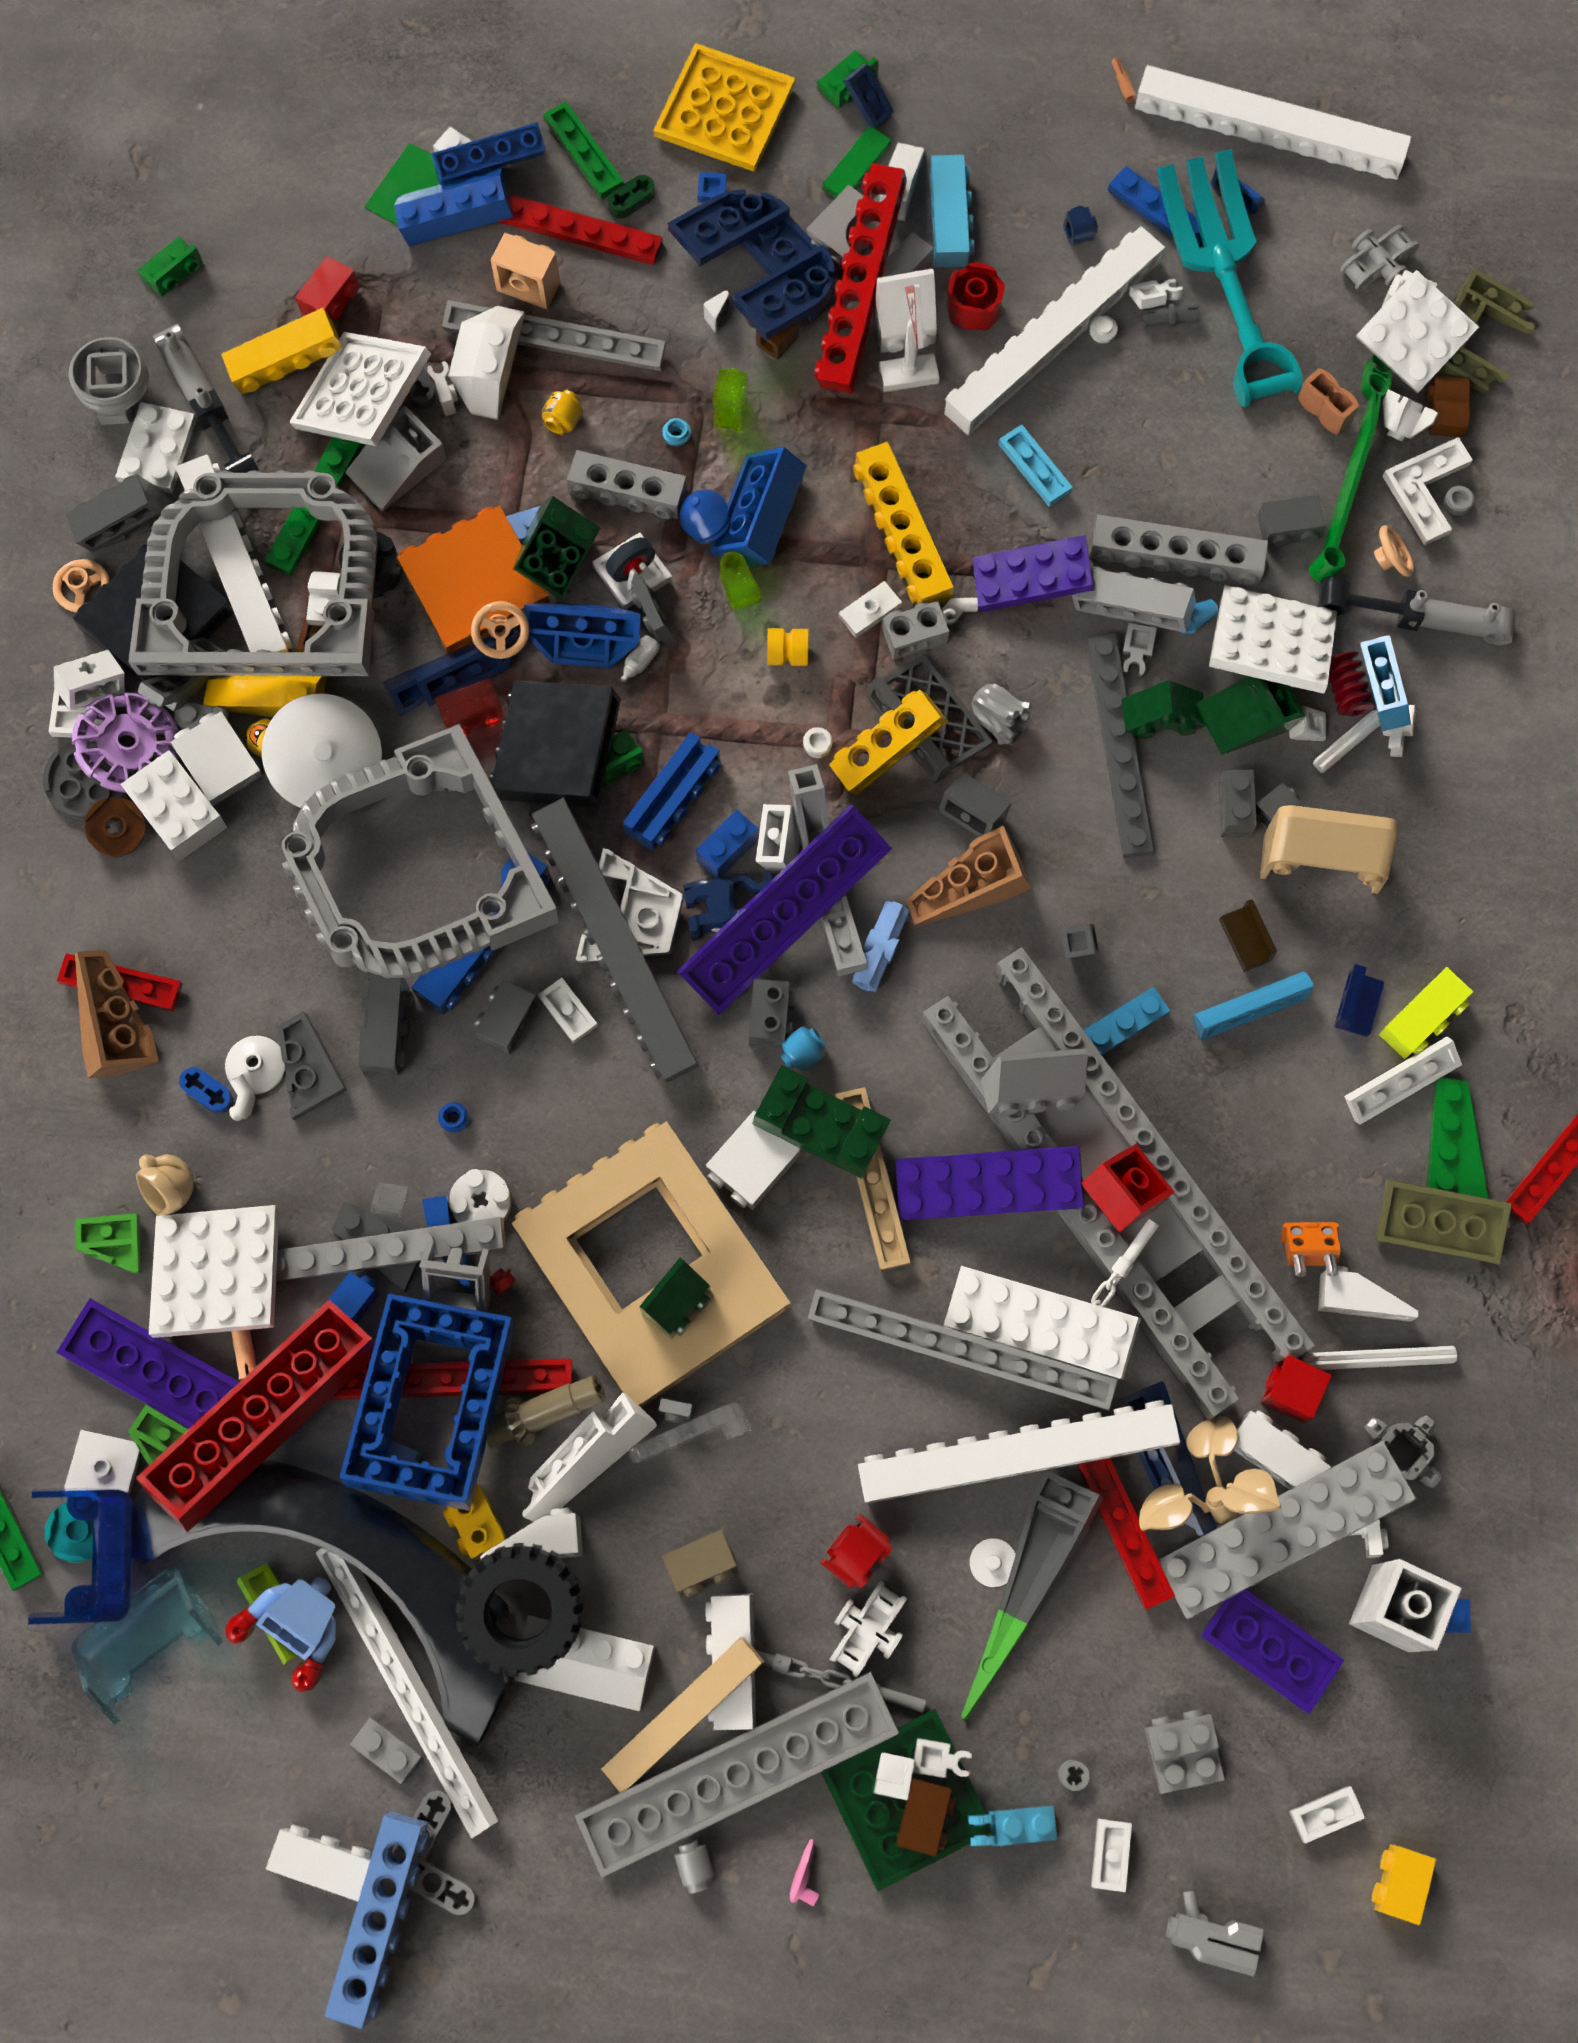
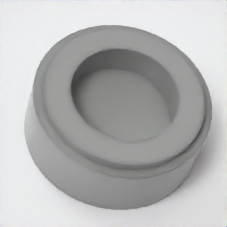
M1454 486L1448 490L1444 497V507L1452 515H1465L1474 504V495L1467 487Z

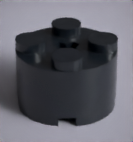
M377 531L378 548L373 598L381 597L383 593L390 589L393 590L398 585L402 575V569H400L397 560L398 554L392 539ZM344 544L342 545L339 554V563L341 569L343 561Z

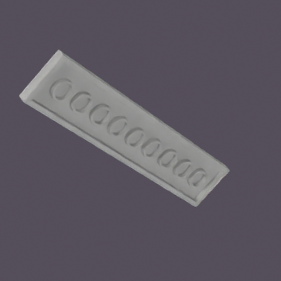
M871 1672L587 1808L575 1814V1818L601 1878L875 1746L899 1734L877 1684Z

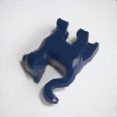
M765 870L763 874L764 879L761 883H757L747 874H736L732 877H716L711 881L700 880L683 884L687 909L695 908L696 904L701 902L706 903L708 909L706 913L688 918L692 941L699 940L702 933H717L741 910H736L735 907L736 887L743 885L750 892L758 894L774 878V874L770 870Z

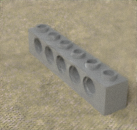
M1097 514L1089 558L1096 559L1101 563H1124L1126 566L1133 568L1143 566L1153 568L1159 572L1176 571L1186 576L1202 575L1217 581L1228 579L1238 581L1243 585L1259 584L1263 576L1268 541ZM1115 541H1123L1127 545L1120 546ZM1144 545H1151L1155 550H1147ZM1178 549L1184 554L1177 555L1172 550ZM1200 554H1208L1212 559H1205ZM1229 558H1235L1239 560L1240 563L1235 564L1231 562Z

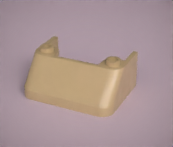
M1294 805L1282 806L1278 808L1264 833L1260 878L1266 879L1271 870L1276 874L1288 875L1293 870L1298 869L1300 865L1358 873V879L1363 881L1364 885L1372 886V893L1378 894L1389 878L1398 838L1399 822L1386 817Z

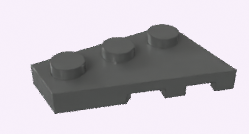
M343 1202L331 1230L342 1240L414 1230V1228ZM419 1262L377 1269L406 1293Z

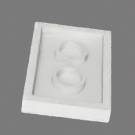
M140 402L115 475L117 481L122 482L126 477L138 474L163 491L172 494L178 478L175 466L183 463L197 421L195 414Z

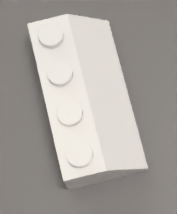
M528 1615L522 1639L532 1638L540 1634L550 1620ZM580 1628L577 1639L570 1647V1651L564 1658L558 1659L553 1667L548 1670L542 1668L538 1670L537 1674L527 1676L526 1672L519 1673L518 1677H515V1681L640 1711L655 1646Z

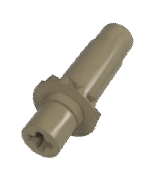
M592 1375L525 1402H522L519 1397L506 1399L504 1411L492 1419L486 1444L493 1448L510 1440H516L522 1446L534 1443L536 1431L575 1416L587 1408L604 1402L606 1396L601 1381L596 1375Z

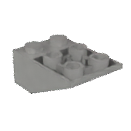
M404 406L396 413L378 445H366L346 470L345 474L383 512L444 463L447 458L443 443Z

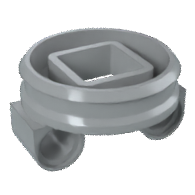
M102 337L86 343L75 353L69 366V381L78 399L86 407L97 412V418L101 425L129 424L132 422L131 407L142 398L148 387L149 370L141 352L135 345L118 337ZM95 367H98L102 375L122 374V383L95 385Z

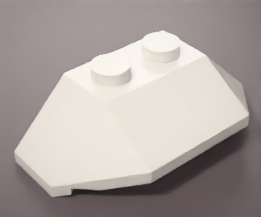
M496 306L461 323L448 377L472 415L499 420L525 312Z

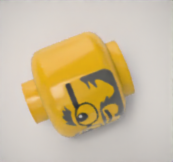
M568 390L553 392L541 411L545 427L559 435L571 432L583 414V408L579 403L578 396Z

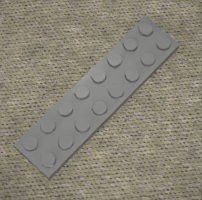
M1384 1441L1369 1447L1279 1495L1280 1510L1263 1513H1245L1159 1559L1158 1561L1186 1619L1189 1620L1417 1500Z

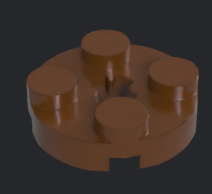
M115 797L101 799L92 805L86 814V837L89 843L104 855L117 858L128 855L135 851L144 840L147 829L144 816L139 808L130 800ZM121 820L124 824L121 826L123 828L122 832L110 834L107 829H110V826H107L109 821L117 822Z

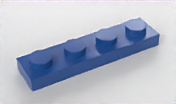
M1125 166L1109 183L1108 191L1173 238L1161 191ZM1187 211L1192 229L1200 246L1202 239L1197 219Z

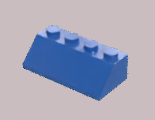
M503 167L398 196L394 204L398 228L408 247L513 217Z
M785 447L747 454L727 504L730 519L729 528L721 537L713 541L709 552L715 556L750 567L770 564L775 555V549L780 536L784 531V525L789 512L794 505L798 488L803 481L807 465Z

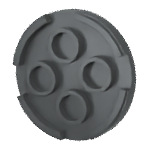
M96 741L88 742V749L96 748ZM72 742L66 744L57 752L54 751L47 761L43 773L44 791L54 808L69 819L85 822L87 812L99 800L114 797L128 799L129 797L127 793L112 791L100 786L101 782L94 777L90 779L82 771L75 759L76 747ZM105 761L100 766L107 773L112 768ZM128 773V778L133 776V773Z

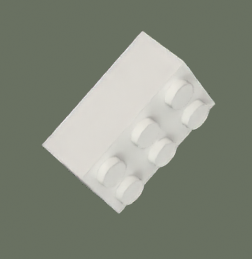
M170 750L120 784L179 862L227 828L221 816Z

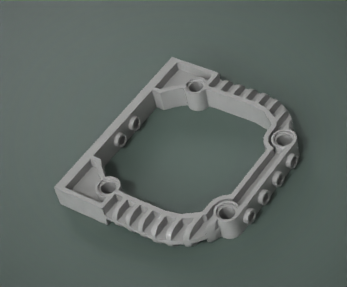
M312 470L305 471L304 473H290L288 471H277L276 473H262L259 471H249L248 473H233L231 471L205 473L198 476L192 489L181 493L179 500L167 505L162 510L161 516L153 523L152 531L147 540L141 598H136L128 663L137 675H369L374 622L372 600L378 548L377 534L367 511L351 495L340 490L331 475ZM235 508H307L310 514L317 519L340 522L343 527L345 541L338 599L328 602L324 607L323 617L326 623L315 635L305 641L304 652H271L264 649L257 650L256 652H243L236 649H231L227 652H196L191 643L182 635L187 623L184 615L175 603L180 558L187 536L199 522L223 519L230 515ZM346 616L343 620L336 621L338 618Z
M459 724L395 749V757L391 759H383L376 765L366 766L361 771L346 774V777L338 780L334 779L321 789L318 788L302 804L301 810L296 820H294L293 832L288 834L282 841V850L286 862L281 863L288 880L294 878L297 884L293 887L294 893L299 903L305 902L308 907L307 910H304L310 926H317L320 932L316 934V938L322 951L328 950L333 961L341 967L356 965L366 973L368 971L383 978L408 979L412 976L428 974L431 970L438 967L442 968L455 960L459 961L464 956L480 952L481 949L490 946L492 951L559 923L557 908ZM436 787L448 788L461 793L475 789L484 806L482 812L489 826L493 824L497 830L494 832L499 847L507 849L515 865V868L509 870L507 878L497 894L489 893L480 897L476 903V912L415 939L397 943L370 940L361 923L353 919L342 918L320 872L324 867L326 859L321 837L333 822L352 811L405 790H410L416 795L423 796L433 792ZM491 912H497V914L493 916L487 915ZM343 945H350L348 948L339 949Z

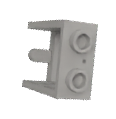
M427 1241L419 1266L422 1269L423 1300L487 1312L491 1300L489 1249L482 1250L478 1267L461 1265L463 1253L462 1249L458 1247L450 1250L446 1263L434 1261L433 1242ZM435 1276L475 1281V1294L437 1290Z

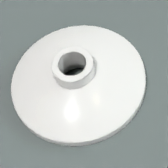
M250 1036L240 1040L231 1048L226 1058L225 1071L228 1080L231 1081L243 1074L255 1095L271 1091L280 1083L285 1074V1064L282 1061L280 1046L272 1039L264 1036ZM252 1058L258 1059V1064L255 1067H249L248 1065Z

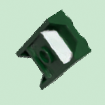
M781 1065L754 1115L752 1124L862 1179L891 1119L865 1106L861 1110L808 1084L809 1078Z

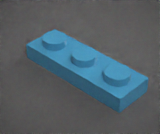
M1153 986L1083 1031L1100 1054L1104 1055L1168 1015L1170 1009Z

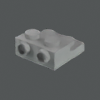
M1202 1709L1184 1712V1719L1171 1721L1170 1716L1152 1719L1153 1726L1144 1727L1160 1794L1225 1780L1217 1750L1219 1745L1211 1714L1203 1715Z

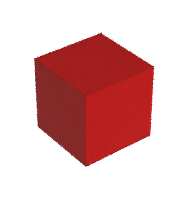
M1286 1355L1284 1359L1278 1362L1277 1366L1275 1365L1272 1368L1264 1388H1266L1261 1403L1305 1423L1314 1418L1332 1375L1293 1356Z

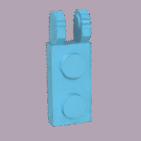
M1054 1806L989 1811V1814L968 1816L969 1824L977 1826L990 1823L991 1836L977 1835L970 1838L971 1846H1004L1057 1840Z

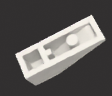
M903 143L897 144L889 166L905 170L907 183L897 218L898 220L905 221L925 148ZM879 195V202L883 201L886 195Z
M1337 1266L1338 1275L1333 1277V1274L1329 1277L1326 1270L1320 1274L1318 1311L1409 1322L1418 1317V1310L1362 1275L1348 1272V1267Z

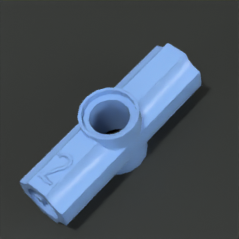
M886 901L875 928L869 932L863 947L867 961V970L855 972L852 980L853 984L863 990L876 992L887 964L892 962L900 941L898 938L909 914V909L905 908L902 904Z

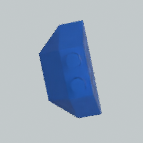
M563 602L524 605V614L529 623L528 640L530 639L551 663L610 668L639 644L641 614L617 607Z

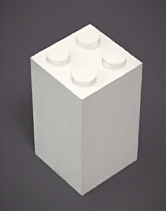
M1401 1559L1372 1565L1349 1625L1406 1652L1438 1650L1461 1587Z

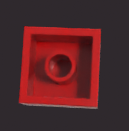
M1137 1144L1103 1162L1081 1182L1089 1196L1097 1203L1119 1233L1154 1212L1175 1193Z

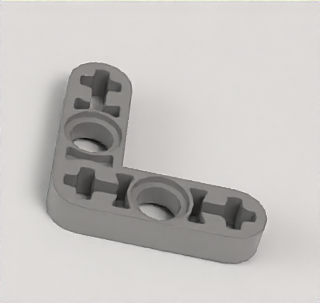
M436 1790L424 1797L413 1817L420 1820L422 1813L425 1817H428L433 1808L429 1801L431 1799L437 1800L439 1796L443 1798L442 1805L446 1807L445 1811H438L433 1817L432 1821L438 1822L436 1828L428 1822L427 1829L430 1833V1838L425 1852L419 1853L416 1865L420 1866L421 1864L425 1866V1869L419 1874L414 1887L410 1886L409 1889L452 1914L464 1915L475 1906L476 1893L474 1888L426 1860L453 1808L447 1793L442 1790ZM398 1845L393 1855L397 1860L402 1861L406 1858V1851L402 1846ZM428 1873H436L441 1878V1887L437 1892H428L423 1885L424 1877ZM448 1880L454 1883L449 1890L457 1894L462 1890L467 1892L468 1906L463 1904L457 1908L455 1906L456 1899L450 1895H446L445 1901L439 1898L446 1890Z

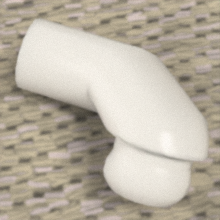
M977 597L950 599L941 609L946 624L951 625L955 623L963 612H977Z
M241 1074L229 1081L238 1095L235 1105L230 1108L229 1112L231 1118L235 1121L245 1120L252 1114L256 1098L245 1077Z

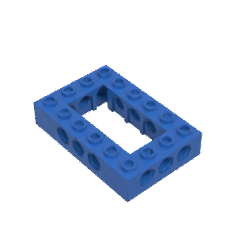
M388 1294L339 1477L346 1487L470 1511L515 1329L512 1318ZM416 1340L471 1350L468 1359L470 1368L466 1384H462L461 1387L463 1396L458 1415H454L453 1419L455 1428L450 1447H446L445 1459L448 1464L447 1469L433 1467L429 1462L424 1461L422 1464L402 1461L398 1456L391 1455V1458L386 1457Z

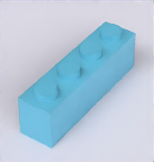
M964 155L931 156L930 188L935 268L966 267L969 256H974V239H969V232L973 230L972 214H967V207H971V190H966V183H970V166H965Z

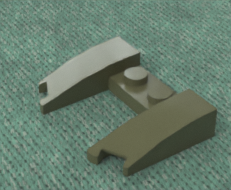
M1475 268L1465 278L1454 299V304L1475 324L1479 317L1483 315L1527 334L1533 331L1534 323L1525 321V310H1531L1534 307L1533 302ZM1466 342L1436 373V375L1467 377L1469 378L1470 389L1485 394L1490 390L1489 384L1496 380L1503 383L1509 377L1508 373L1465 349Z

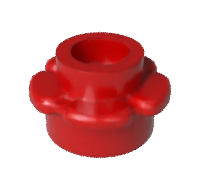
M500 1267L490 1276V1290L492 1289L497 1296L516 1280L510 1273L512 1269L509 1268L504 1271Z

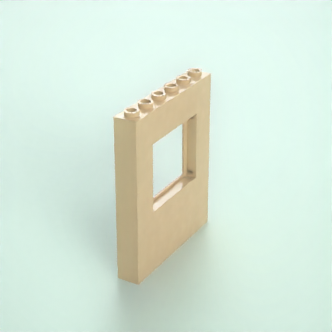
M667 1121L662 1125L659 1123L651 1125L644 1131L645 1136L636 1142L633 1139L625 1142L618 1148L619 1153L610 1159L608 1156L601 1158L593 1164V1170L584 1176L582 1173L575 1175L567 1181V1187L559 1192L556 1190L549 1192L542 1197L541 1204L533 1209L531 1207L523 1209L515 1216L516 1220L512 1222L514 1229L620 1390L627 1394L641 1408L769 1323L791 1306L788 1298ZM655 1187L702 1254L700 1258L689 1265L711 1286L709 1295L712 1298L701 1312L696 1309L689 1318L692 1323L681 1336L676 1334L672 1339L642 1316L639 1306L652 1290L622 1309L576 1240Z

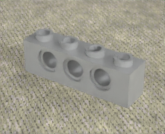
M579 450L575 452L567 478L569 493L577 498L600 500V502L609 506H614L615 504L625 506L634 512L645 511L654 513L663 519L679 518V510L687 492L686 476ZM598 478L605 479V481L601 483L593 482ZM624 485L633 486L632 488L627 490L621 489V487ZM653 491L660 493L657 496L648 495L650 492Z

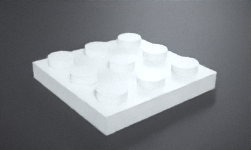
M1416 270L1356 335V338L1418 393L1479 326Z

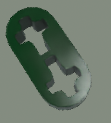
M638 175L614 190L608 197L610 214L618 219L626 218L651 202L655 196L652 178L647 175ZM638 187H641L642 189H646V188H647V191H646V192H644L643 190H639V191H638ZM616 202L625 203V206L616 205Z

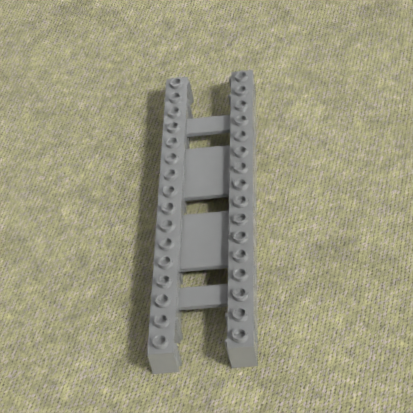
M1021 947L999 961L994 973L998 978L997 982L999 985L1003 984L1006 987L1011 983L1021 999L1019 1013L1027 1017L1035 1028L1034 1031L995 1057H992L980 1041V1034L972 1030L957 1009V1002L953 1003L949 996H946L925 1010L921 1022L987 1114L988 1109L981 1078L1000 1055L1087 1048L1085 1093L1075 1104V1107L1064 1111L1057 1110L1056 1107L1047 1108L1039 1113H1029L1028 1110H1023L1008 1116H1001L1000 1113H990L988 1115L1013 1150L1080 1146L1083 1180L1103 1162L1137 1144L1175 1193L1154 1212L1120 1233L1110 1223L1107 1216L1089 1196L1084 1187L1085 1208L1057 1210V1212L1107 1281L1113 1274L1111 1268L1119 1257L1125 1254L1147 1220L1150 1219L1159 1225L1134 1261V1266L1126 1279L1121 1277L1116 1284L1115 1292L1131 1315L1141 1318L1139 1323L1141 1329L1205 1418L1210 1420L1239 1398L1234 1392L1236 1390L1234 1385L1230 1387L1210 1359L1212 1355L1210 1353L1207 1354L1194 1337V1332L1236 1304L1250 1323L1248 1327L1251 1330L1254 1328L1256 1332L1260 1329L1264 1330L1276 1347L1271 1352L1274 1356L1272 1358L1274 1362L1281 1361L1286 1355L1298 1358L1315 1345ZM1197 1253L1200 1256L1204 1255L1216 1271V1279L1173 1308L1155 1282Z

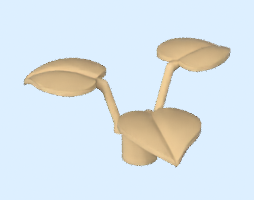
M1218 1416L1210 1420L1207 1419L1195 1426L1187 1437V1448L1194 1457L1206 1458L1209 1456L1217 1487L1208 1491L1206 1502L1204 1503L1193 1494L1185 1495L1182 1486L1179 1484H1167L1158 1487L1149 1494L1142 1505L1139 1517V1525L1142 1531L1150 1529L1169 1530L1185 1524L1193 1512L1191 1501L1201 1507L1204 1513L1211 1512L1218 1524L1229 1523L1236 1519L1238 1513H1263L1281 1509L1275 1483L1271 1475L1264 1470L1250 1469L1243 1471L1235 1477L1234 1483H1228L1226 1489H1224L1215 1455H1230L1237 1446L1238 1432L1234 1423L1229 1418Z

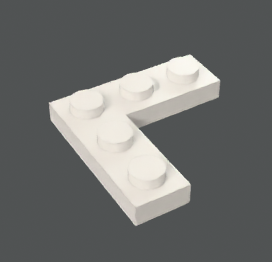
M1459 437L1385 470L1382 476L1424 546L1449 535L1452 530L1426 485L1470 466L1473 460Z

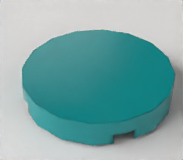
M83 1498L70 1499L63 1502V1504L52 1511L45 1525L47 1545L57 1558L70 1563H83L97 1557L106 1547L110 1538V1521L106 1511L97 1503Z

